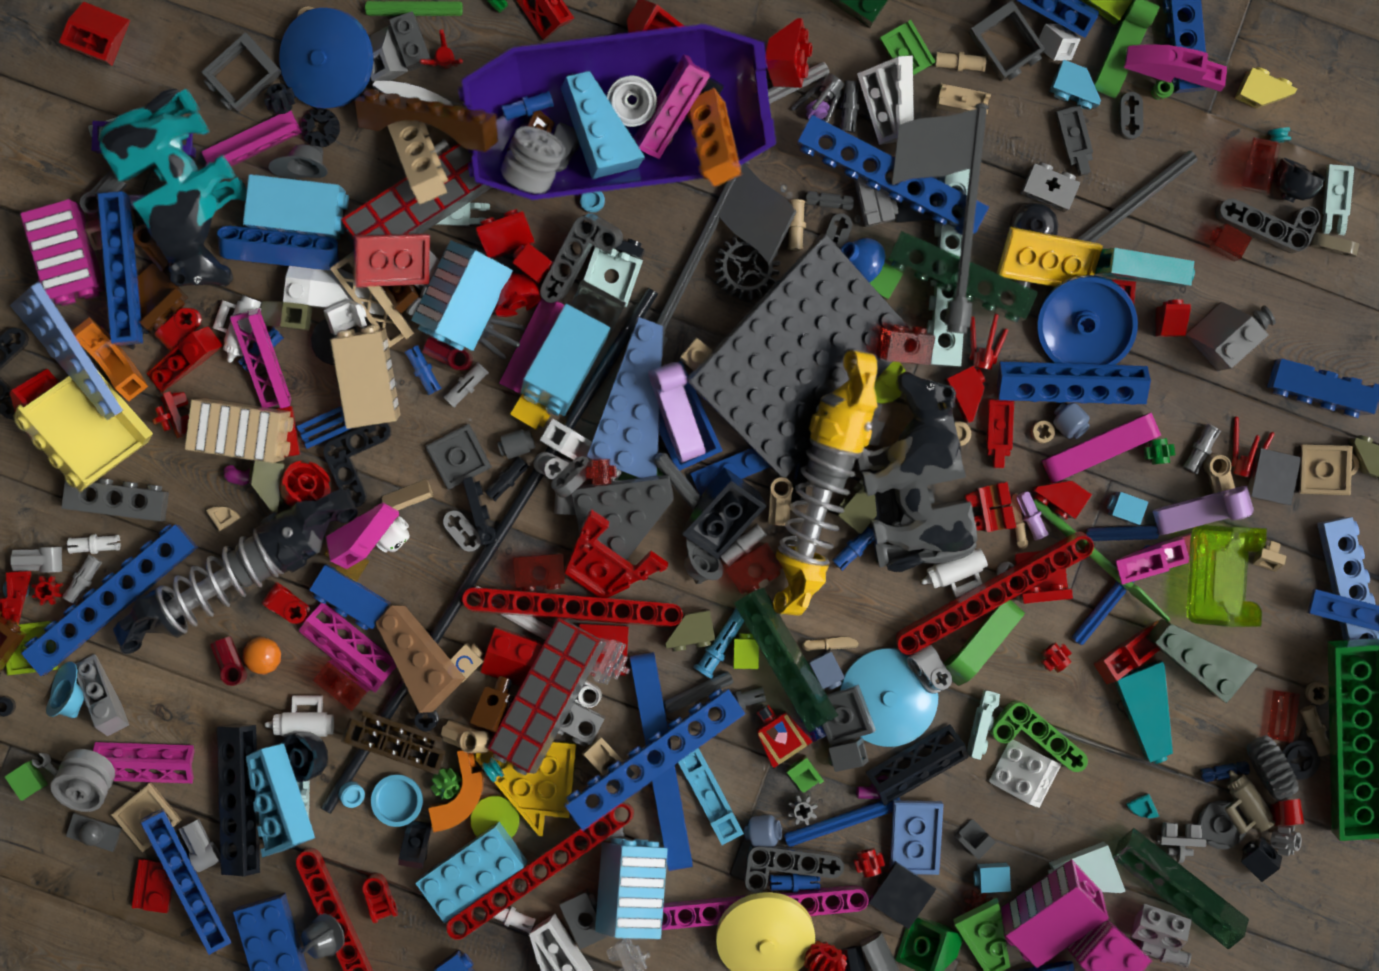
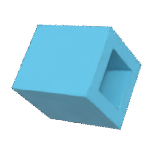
M1116 492L1115 495H1111L1109 498L1107 509L1110 510L1108 515L1140 525L1148 501L1123 492Z
M1007 863L977 864V871L973 872L974 886H978L981 893L1011 891L1010 866Z

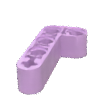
M672 362L650 370L648 372L650 382L679 461L682 463L705 454V448L683 385L686 384V378L680 364Z
M1241 486L1153 510L1159 535H1165L1227 518L1230 520L1241 519L1250 516L1254 509L1247 486Z

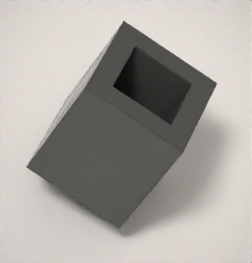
M863 738L841 742L829 748L828 760L830 765L834 767L835 772L862 767L869 762Z

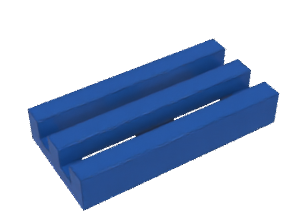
M343 406L296 426L307 449L353 429L346 428L345 423L344 427L311 442L309 440V437L341 422L345 423ZM340 413V418L306 433V428Z

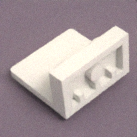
M1012 740L1004 750L989 782L1022 801L1040 808L1062 764Z

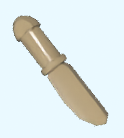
M1015 493L1012 495V504L1010 506L1013 507L1016 523V544L1020 549H1025L1028 545L1024 527L1025 523H1023V513L1016 499V496L1019 494Z
M851 637L825 638V640H806L802 643V648L805 651L857 648L859 643Z

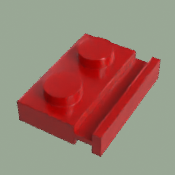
M139 859L132 902L133 909L138 908L166 914L169 912L173 884L161 861Z

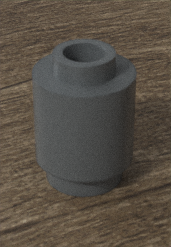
M520 429L502 435V441L497 442L501 455H506L508 459L531 452L530 449L536 448L530 429L525 431Z

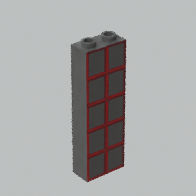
M457 144L438 156L441 162V166L438 168H443L448 181L444 182L447 193L419 204L406 177L342 218L341 221L353 242L354 236L419 234L425 232L493 187L476 182L475 177H470L468 162H473V153L469 154L467 148Z
M557 619L487 748L494 753L493 758L502 763L508 761L514 764L513 769L523 775L527 773L536 774L606 642L565 619Z

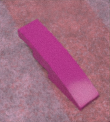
M1201 529L1136 551L1115 560L1120 582L1123 585L1167 572L1169 568L1190 563L1192 559L1211 553L1205 531Z

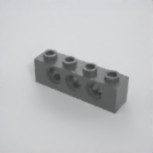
M99 478L98 482H93L79 492L76 487L70 486L65 479L61 509L165 521L169 492L162 491V486L147 484V489L137 488L138 483L123 481L122 486L113 485V480ZM89 488H93L96 491V498L93 501H90L86 495ZM114 491H118L121 495V501L117 505L111 501V495ZM139 494H142L146 500L142 508L138 507L135 503V499Z

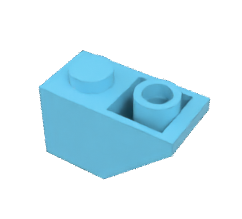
M1063 60L1059 64L1050 92L1055 93L1054 97L1057 99L1078 102L1077 106L1081 105V108L1086 110L1098 107L1101 99L1087 68Z

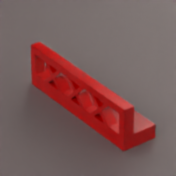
M516 0L543 40L547 39L559 27L567 25L575 19L563 0H535L536 9L531 8L528 0ZM542 15L546 16L552 24L547 30L542 24Z

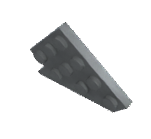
M669 475L580 485L572 493L579 532L581 533L589 511L591 509L609 521V527L596 540L626 560L674 498Z

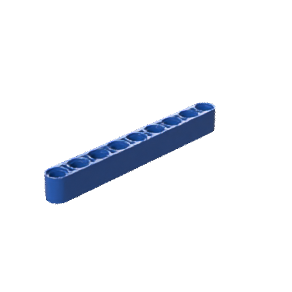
M654 652L630 656L646 745L649 744L647 739L658 731L663 734L668 730ZM669 738L667 741V745L670 749H672L671 741ZM652 750L648 753V761L650 764L657 763L660 758L659 752ZM674 765L652 781L664 848H668L667 865L669 871L693 867Z

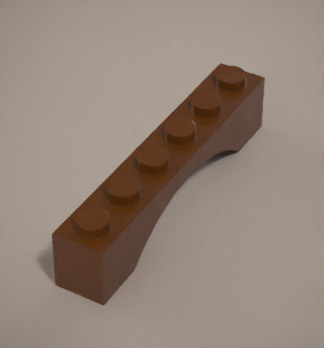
M375 89L365 91L364 94L355 100L358 127L380 131L387 125L406 120L419 121L444 131L467 149L487 152L499 142L496 114L487 113L482 109H466L460 105L450 106L439 101L429 102L418 97H403L397 93H381Z

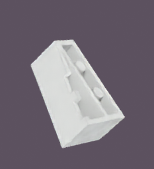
M913 56L897 57L857 73L879 145L896 142L899 125L914 120Z
M556 914L536 925L529 934L541 971H593Z

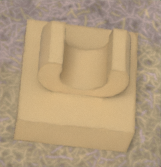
M1270 541V544L1266 545L1265 549L1263 548L1254 556L1253 565L1275 572L1285 565L1286 560L1285 555L1279 554L1280 543Z

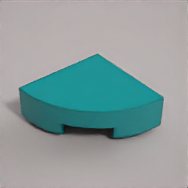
M1149 793L1126 803L1127 807L1140 817H1159Z

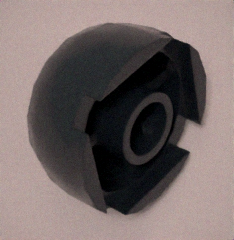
M1285 157L1281 158L1274 173V182L1276 187L1282 192L1281 197L1292 203L1296 199L1305 201L1313 198L1320 191L1326 180L1318 172L1310 171L1305 165Z
M1029 203L1021 206L1013 213L1009 229L1013 227L1057 236L1059 223L1055 213L1049 207L1040 203Z
M297 732L285 737L281 743L285 746L296 782L310 781L321 775L326 768L329 759L328 750L324 741L318 735L311 732Z

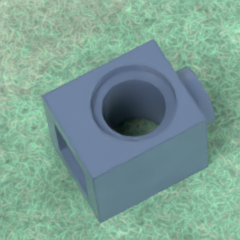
M831 650L808 661L822 689L828 688V690H832L842 684L840 680L845 677Z

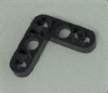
M10 328L0 336V349L4 352V359L0 362V370L28 345L29 336L23 329ZM12 334H21L19 338L20 344L13 343L8 348L2 345L3 342L9 345L13 341ZM0 377V385L3 388L0 396L1 402L7 398L12 389ZM11 397L7 398V400L11 404H13ZM2 402L0 404V413L7 419L15 420V413L9 414L8 412L11 409L10 406Z
M387 422L363 426L328 442L324 447V457L339 490H345L344 485L352 484L356 480L358 485H354L353 488L355 492H361L362 494L359 497V503L353 501L356 507H361L365 504L367 493L351 457L389 440L392 429ZM377 425L382 428L386 427L387 431L384 432V437L374 436L371 438L374 443L370 444L369 437L364 431L368 429V433L371 434L377 430ZM357 434L363 436L365 441L363 447L359 449L351 445L352 437ZM346 439V445L351 453L347 454V450L339 452V458L330 456L331 446L334 445L336 448L344 446L342 440ZM343 467H348L352 471V477L348 481H343L339 478V471ZM347 488L346 490L349 492L350 496H352L350 488Z

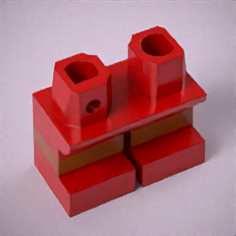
M1008 482L976 488V491L964 495V499L970 501L972 507L979 506L981 515L974 516L976 530L992 532L1016 528L1012 506L989 509L990 507L1012 504Z

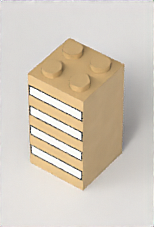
M379 325L366 326L361 329L362 332L356 333L354 328L342 330L331 339L346 428L396 421L401 415L386 328L379 329Z
M207 398L191 400L185 449L270 463L285 460L284 456L289 455L290 442H287V434L292 431L294 419L290 417L291 411Z

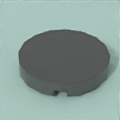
M1216 800L1208 803L1198 816L1197 824L1201 825L1202 838L1206 839L1208 845L1216 849L1232 848V846L1239 844L1246 832L1244 834L1239 833L1224 810L1231 803L1228 800ZM1238 806L1235 807L1246 824L1248 821Z

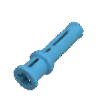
M735 607L734 612L723 626L713 644L708 647L706 646V652L702 659L693 667L712 679V673L720 661L725 659L724 652L749 615Z

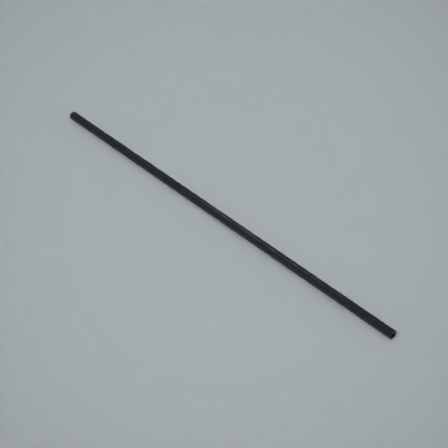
M649 287L647 288L562 423L571 430L574 429L632 337L639 317L644 318L658 296L657 292ZM548 446L545 452L555 456L559 453V451L551 446ZM535 468L496 528L497 541L484 547L431 631L430 636L437 644L462 607L463 594L466 590L474 588L544 477ZM403 678L380 712V717L391 720L409 690ZM373 724L371 727L381 732L384 730V727ZM361 748L356 750L322 804L321 808L330 814L333 812L340 801L338 796L340 788L344 784L352 782L370 751Z

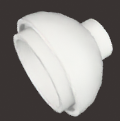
M626 76L617 80L611 86L607 95L608 101L625 126L644 124L652 117L657 105V97L653 87L648 81L638 76ZM630 95H634L637 98V102L633 105L627 101Z

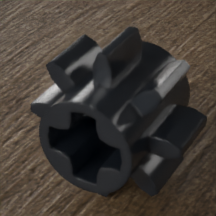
M282 83L271 85L267 89V93L264 94L267 110L273 109L276 114L288 113L292 109V105L295 104L294 99L296 97L292 87L286 89Z

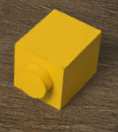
M522 394L510 415L536 430L539 426L544 428L551 416L547 413L546 406L539 402L533 404L527 401Z

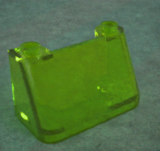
M1200 525L1193 529L1190 540L1186 610L1187 616L1192 623L1223 627H1261L1262 610L1256 602L1246 601L1249 552H1259L1264 548L1267 528Z

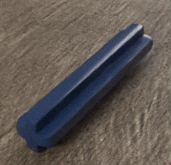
M1157 526L1087 528L1085 534L1092 541L1158 539L1159 537Z

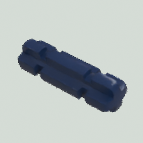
M1246 761L1236 762V765L1230 763L1214 766L1213 769L1210 767L1201 769V778L1204 782H1211L1214 779L1230 778L1228 774L1230 770H1233L1235 774L1248 775L1250 768Z

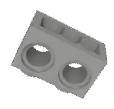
M574 702L569 711L571 720L562 724L558 734L563 735L566 732L573 736L572 741L585 746L587 743L591 745L605 716ZM584 721L590 722L593 726V731L589 734L582 733L579 729L580 723Z
M1144 904L1135 916L1131 937L1179 953L1188 941L1191 919Z

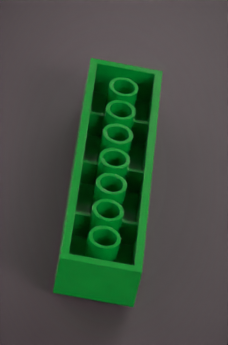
M1379 639L1327 641L1332 833L1339 841L1379 839Z

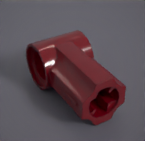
M431 335L424 345L422 353L453 369L466 371L473 364V356L468 350L463 349L461 351ZM459 353H464L466 356V362L462 366H457L455 363V357Z
M232 636L210 644L221 671L220 676L223 683L228 686L244 683L248 675L247 670L242 665ZM232 668H236L239 672V678L235 682L229 678V671Z

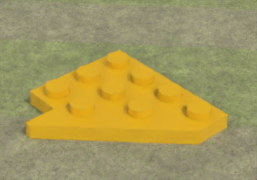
M553 741L536 774L527 773L523 775L513 769L514 764L508 761L502 763L496 760L504 772V776H498L496 778L497 781L494 783L538 836L543 837L545 816L570 817V812L564 804L568 801L566 797L572 793L576 743ZM490 750L485 753H476V761L482 767L484 762H490L489 759L492 758L494 753Z

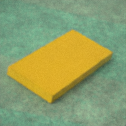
M1010 227L997 275L999 277L1056 287L1063 281L1076 276L1094 275L1103 246L1100 243Z

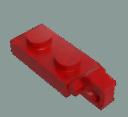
M988 400L987 449L988 455L993 456V468L996 469L1004 468L1005 456H1010L1013 449L1014 401Z

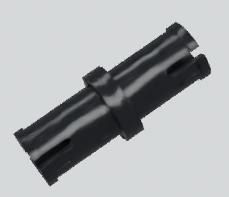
M518 456L509 467L498 473L500 476L484 492L496 502L510 486L513 487L516 484L515 481L530 466Z

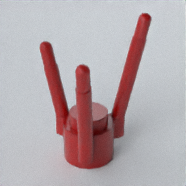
M443 29L439 30L441 47L435 51L434 59L420 60L421 64L431 65L432 67L438 65L443 69H448L452 66L457 67L463 63L462 59L455 60L452 50L448 48Z
M997 313L994 314L986 348L979 347L978 352L976 348L975 317L971 316L970 360H974V367L992 370L993 364L997 363L998 355L1008 333V329H1004L995 350H991L999 317Z
M1237 416L1234 417L1233 458L1231 466L1235 467L1234 474L1250 478L1260 436H1255L1249 455H1241L1240 459H1238L1239 417ZM1274 432L1269 434L1262 447L1263 449H1268L1275 435Z

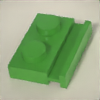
M911 20L879 38L891 60L902 56H913V76L935 64L933 56Z

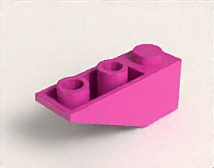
M381 503L326 536L330 561L348 569L365 559L399 516V511L385 503Z

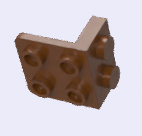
M152 263L137 277L141 311L140 323L150 331L158 330L167 322L166 318L180 310L185 305L184 301L189 298L179 287L171 282V278L164 271L161 272L156 264Z

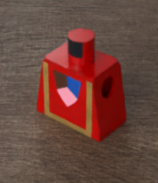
M766 705L757 712L764 724L757 728L756 731L773 768L812 743L807 733L786 711L776 716L771 707Z

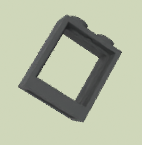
M1010 1L982 20L968 32L981 53L986 56V60L1001 81L1006 78L1011 81L1022 73L1020 68L1027 63L1030 67L1042 59L1040 55L1045 51L1044 46L1013 1ZM1009 17L1033 52L1004 70L982 35Z
M246 32L202 71L206 76L205 84L213 92L218 90L223 95L220 100L229 110L235 108L238 112H241L282 75V71ZM247 48L269 73L237 101L215 76Z

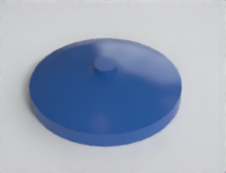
M315 8L299 15L287 28L280 46V68L288 88L292 87L294 95L302 102L317 108H338L354 101L367 86L373 69V49L366 30L353 16L334 8Z
M1082 275L1067 279L1050 291L1040 307L1037 327L1041 345L1055 363L1116 365L1128 354L1135 342L1138 319L1130 296L1121 286L1104 277Z

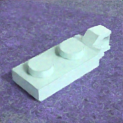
M983 690L967 747L968 756L981 760L982 754L984 755L987 751L988 741L986 737L988 730L992 729L994 723L992 712L999 706L1000 694Z

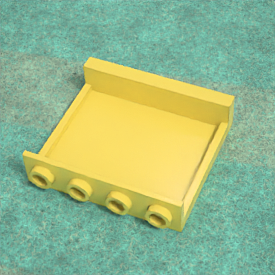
M101 374L100 376L123 410L109 420H106L104 416L99 414L94 404L70 376L24 408L19 406L14 415L17 426L32 437L33 444L47 454L52 466L56 469L59 468L65 475L68 484L74 488L76 487L79 492L147 444L153 435L150 429Z

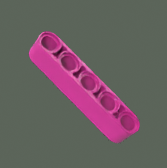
M1150 412L1042 460V463L1052 484L1157 438L1161 433Z

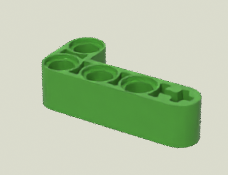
M1132 0L1125 11L1095 79L1094 86L1098 92L1114 99L1117 97L1129 69L1124 68L1128 46L1141 44L1146 30L1151 26L1159 9L1158 5L1147 0Z
M1012 600L993 609L961 649L952 654L943 663L950 672L952 681L957 686L967 683L976 675L1024 616L1025 612Z
M1020 700L1011 701L994 720L990 733L1000 743H1009L1022 729L1069 770L1080 772L1088 764L1087 756L1083 751ZM1022 706L1024 708L1023 716L1018 719L1014 718V708ZM1036 722H1041L1043 725V730L1039 734H1033L1031 730L1032 725ZM1001 725L1008 726V734L1005 737L997 736V729ZM1054 738H1060L1062 742L1061 747L1057 750H1052L1050 747V743ZM1068 751L1076 756L1079 760L1078 764L1072 763V760L1065 753Z

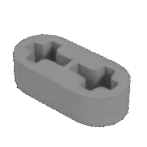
M457 510L450 511L444 516L443 524L446 530L462 549L470 552L477 550L481 546L478 531L462 512ZM451 515L461 518L459 520V524L463 528L461 531L456 526H449L451 522L449 517ZM464 531L469 536H476L474 541L476 545L474 547L464 544L466 542V538L462 534Z

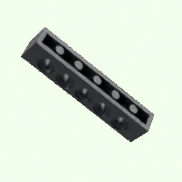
M230 724L217 726L221 875L244 877L260 873V843L257 826H259V812L254 810L253 802H255L256 792L254 789H251L246 756L257 752L256 725Z

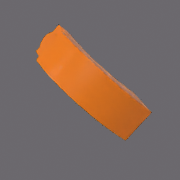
M89 317L72 330L79 344L98 362L109 377L113 387L128 402L148 387L143 376L120 346L111 343V335L102 326L99 327Z
M461 748L457 751L462 773V788L455 798L446 802L432 804L428 808L433 832L450 829L460 824L472 813L478 804L484 788V770L474 771L473 767L477 766L474 753H465Z

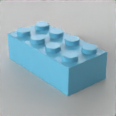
M497 822L420 876L416 885L443 923H445L523 869L528 860L502 824Z

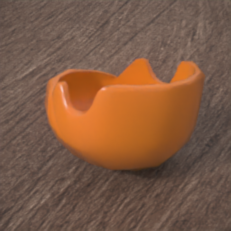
M258 636L249 640L243 648V661L250 671L265 675L275 671L280 664L281 650L272 639Z

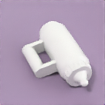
M243 295L241 301L237 302V305L222 300L212 327L226 333L223 350L227 351V361L229 363L233 362L235 357L243 356L232 322L230 321L228 329L223 328L230 307L235 308L233 315L259 308L261 305L260 301ZM249 318L238 320L240 329L251 333L252 327ZM243 335L244 340H245V343H246L248 337H246V336Z
M981 548L965 558L934 564L933 567L927 569L928 575L921 580V583L923 585L932 584L934 588L951 585L955 597L958 598L982 584L979 572H982L983 568L987 567L988 564ZM972 575L975 576L976 580L956 587L955 582Z
M293 695L292 712L275 714L272 721L265 723V727L273 729L274 735H281L283 737L297 732H311L319 737H327V734H333L334 717L333 715H328L327 712H323V695ZM297 705H318V712H297Z

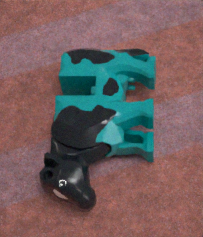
M167 89L158 94L145 107L124 113L106 124L98 137L100 148L119 181H128L155 165L158 166L155 168L158 177L162 182L167 181V185L136 201L133 205L143 218L150 235L169 262L168 269L170 270L171 282L177 287L187 285H218L225 287L233 280L232 270L228 266L221 264L205 247L204 242L208 236L212 217L216 210L222 208L232 199L246 201L247 188L241 178L236 177L224 155L219 156L215 162H209L202 170H198L194 160L182 150V141L188 138L189 134L206 135L210 130L198 112L200 108L188 89H184L180 93L177 89ZM232 178H234V179L231 180L230 182H229V181H223V182L220 183V181H221L222 179H232Z

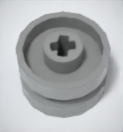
M74 749L67 752L64 756L59 770L52 780L51 791L54 797L64 806L81 812H92L99 809L104 803L108 790L115 779V769L108 759L95 751Z

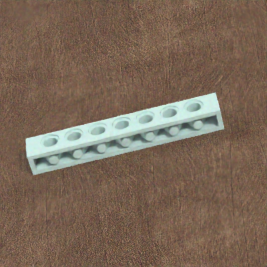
M970 169L938 177V180L952 188H958L960 192L967 195ZM942 199L938 201L939 207L942 205ZM959 206L952 207L951 212L957 213L959 219L963 218V209ZM935 222L934 237H938V246L933 247L932 261H936V271L931 273V286L935 287L934 296L929 298V310H933L932 320H928L927 335H931L930 345H926L925 359H928L929 365L960 367L963 334L947 332V326L940 319V312L947 309V301H953V297L945 298L942 295V287L945 285L951 286L954 290L953 296L956 295L962 235L954 231V226L948 223L944 226ZM951 236L957 240L958 245L956 249H949L946 246L945 240L947 237ZM945 261H951L955 264L956 270L953 274L945 272L943 268ZM941 334H945L950 338V345L947 348L941 347L938 343V338Z

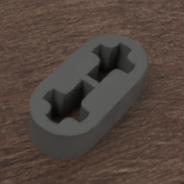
M1136 92L1126 93L1119 101V132L1126 140H1134L1143 132V100ZM1129 97L1132 98L1133 102L1137 103L1132 108V114H1130V107L1125 105ZM1130 118H1132V125L1137 127V130L1132 135L1129 130H1125V127L1130 124Z
M841 213L835 215L830 221L825 234L832 241L834 238L838 239L836 246L840 250L846 244L852 229L850 217ZM844 219V224L848 227L847 229L843 228L840 235H836L837 226L834 225V222Z
M578 457L554 478L551 487L558 497H567L592 475L594 466L587 457Z

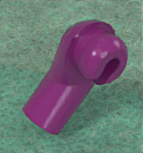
M228 465L224 468V478L229 483L241 486L250 483L248 481L250 468L246 471L237 470L233 465Z
M879 776L876 780L880 784L889 777ZM873 784L869 787L856 788L857 799H879Z

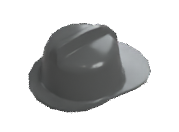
M296 145L289 152L288 156L275 158L268 164L269 170L273 174L284 178H322L328 174L327 168L323 165V149L319 146Z
M686 538L688 554L684 560V568L687 574L694 579L696 584L721 578L724 570L720 557L719 559L715 558Z
M325 913L314 919L301 934L304 946L300 951L301 954L307 952L312 958L320 959L325 956H333L343 947L345 939L338 921L330 914Z

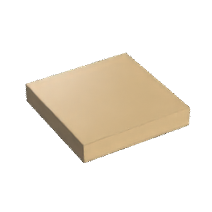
M1301 445L1300 494L1351 495L1352 446Z
M152 783L146 785L111 814L142 853L152 843L140 819L163 808L173 827L182 821Z

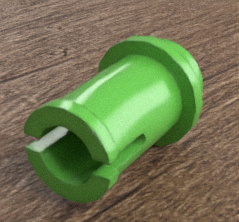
M1159 79L1152 87V97L1157 100L1169 97L1174 91V85L1172 82L1169 83Z

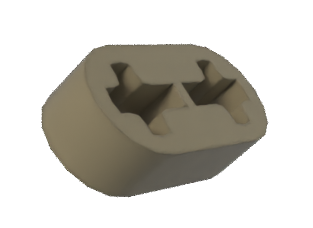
M1314 233L1311 246L1314 248L1349 257L1357 256L1360 245L1350 240L1321 233Z

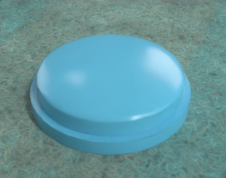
M405 775L385 777L378 782L372 792V810L375 816L388 826L400 827L414 821L421 812L423 806L422 791L413 779Z

